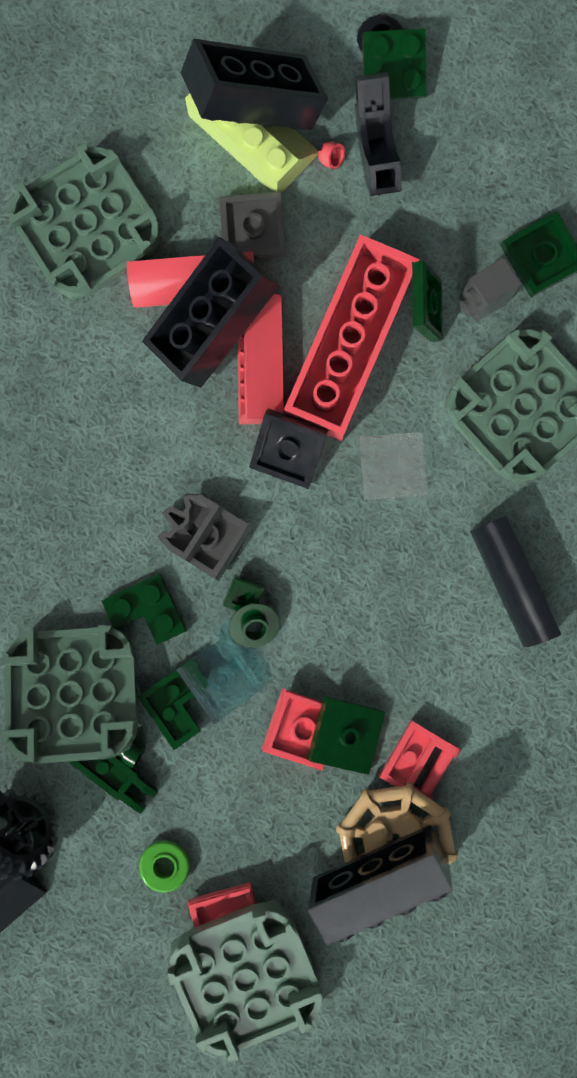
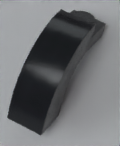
M387 72L355 76L357 134L364 177L370 196L402 192L401 160L394 145L391 126L389 75Z

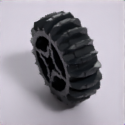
M13 788L7 789L4 793L0 791L1 880L7 879L11 875L15 881L23 876L26 878L30 877L36 870H41L47 864L48 859L53 856L55 851L53 847L59 839L54 835L59 825L50 823L54 813H46L44 810L47 802L39 805L36 802L37 794L28 798L25 789L20 790L17 794ZM30 832H32L33 835V849L30 846L32 844V841L30 839Z

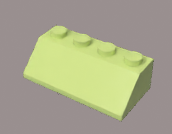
M190 93L185 98L188 116L271 192L282 193L318 156V150L295 129L202 119Z

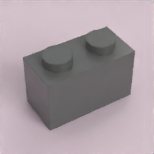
M504 257L470 277L460 296L461 309L467 317H473L476 323L508 304L521 286L520 281Z

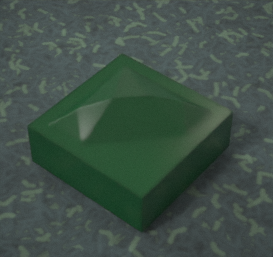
M234 574L223 601V606L237 611L244 605L259 603L265 587L262 584Z

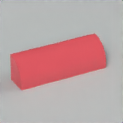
M253 251L242 252L254 263ZM205 255L128 261L127 274L133 307L169 305Z
M274 294L238 340L239 424H262L264 414L268 408L284 414L282 295Z

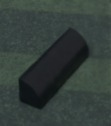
M507 516L470 531L522 646H534L561 636L560 630Z

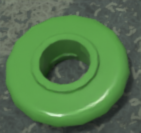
M168 840L156 841L149 845L141 855L139 862L140 877L145 885L153 891L161 893L173 892L181 887L189 876V856L184 848L176 842ZM162 857L169 858L174 864L173 872L168 875L160 874L156 869L157 859Z

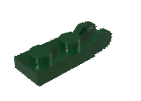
M118 756L107 759L69 762L117 801L121 800L140 814L146 806L139 798L127 792L130 785L133 783L150 797H154L158 792L154 785L139 775L140 772L122 763V759Z

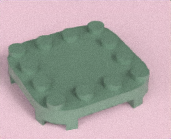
M87 143L76 147L78 154L30 184L24 186L21 181L13 189L15 193L10 202L9 212H7L11 224L50 284L59 293L68 296L70 299L83 298L100 290L127 273L128 261L147 260L161 243L160 227L154 211L150 208L121 164L119 157L111 149L108 151L101 147H88Z
M517 329L508 334L502 342L458 379L449 391L445 403L448 417L455 428L497 474L515 484L530 482L545 474L577 445V370L550 342L553 337L544 330L538 332L530 329Z
M98 625V627L40 632L30 630L22 632V635L12 642L7 652H3L1 665L5 666L4 731H1L3 744H6L14 756L21 759V761L39 764L97 760L118 756L132 747L138 728L136 656L133 645L123 633L106 625Z
M270 900L249 905L190 929L171 943L168 963L170 986L174 985L196 1035V1045L202 1053L208 1051L213 1055L226 1057V1062L239 1060V1051L297 1027H299L301 1034L313 1027L312 1021L319 1013L321 1005H323L318 976L295 921L278 901Z

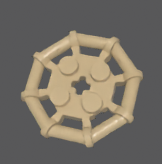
M406 782V785L376 790H368L367 788L362 790L360 798L344 820L339 822L336 827V832L340 836L345 863L388 844V841L392 840V834H399V837L402 838L428 825L432 827L437 825L440 843L449 859V865L457 861L458 851L455 850L449 819L451 812L447 807H441L415 789L412 783ZM401 800V805L381 808L379 805L381 802ZM410 803H414L427 812L428 815L425 818L420 815L419 817L416 816L409 808ZM369 809L373 813L369 824L367 823L365 827L358 825V821L366 810ZM353 837L363 838L365 853L356 855Z

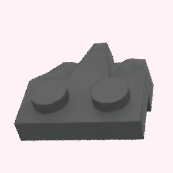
M201 494L185 495L183 499L186 506L184 512L171 506L162 512L165 518L172 524V530L170 532L162 531L157 537L168 550L219 581L251 531L252 526Z

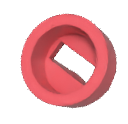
M334 141L325 142L322 145V150L318 151L321 164L331 169H338L345 158L344 146Z

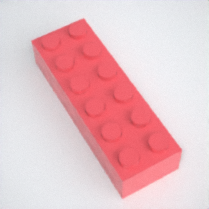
M360 234L286 403L284 414L328 429V436L339 441L343 440L412 280V262H417L420 259Z

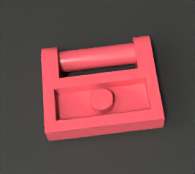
M410 720L378 776L395 787L406 785V782L414 784L436 746L442 751L421 788L413 785L415 789L433 800L434 797L431 796L452 758H457L461 749Z

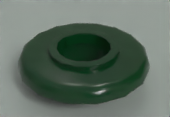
M251 603L242 606L233 614L229 624L231 638L238 645L246 648H257L266 645L274 639L279 629L277 614L271 607L262 603ZM253 622L263 624L258 631L249 632L246 630L247 626Z

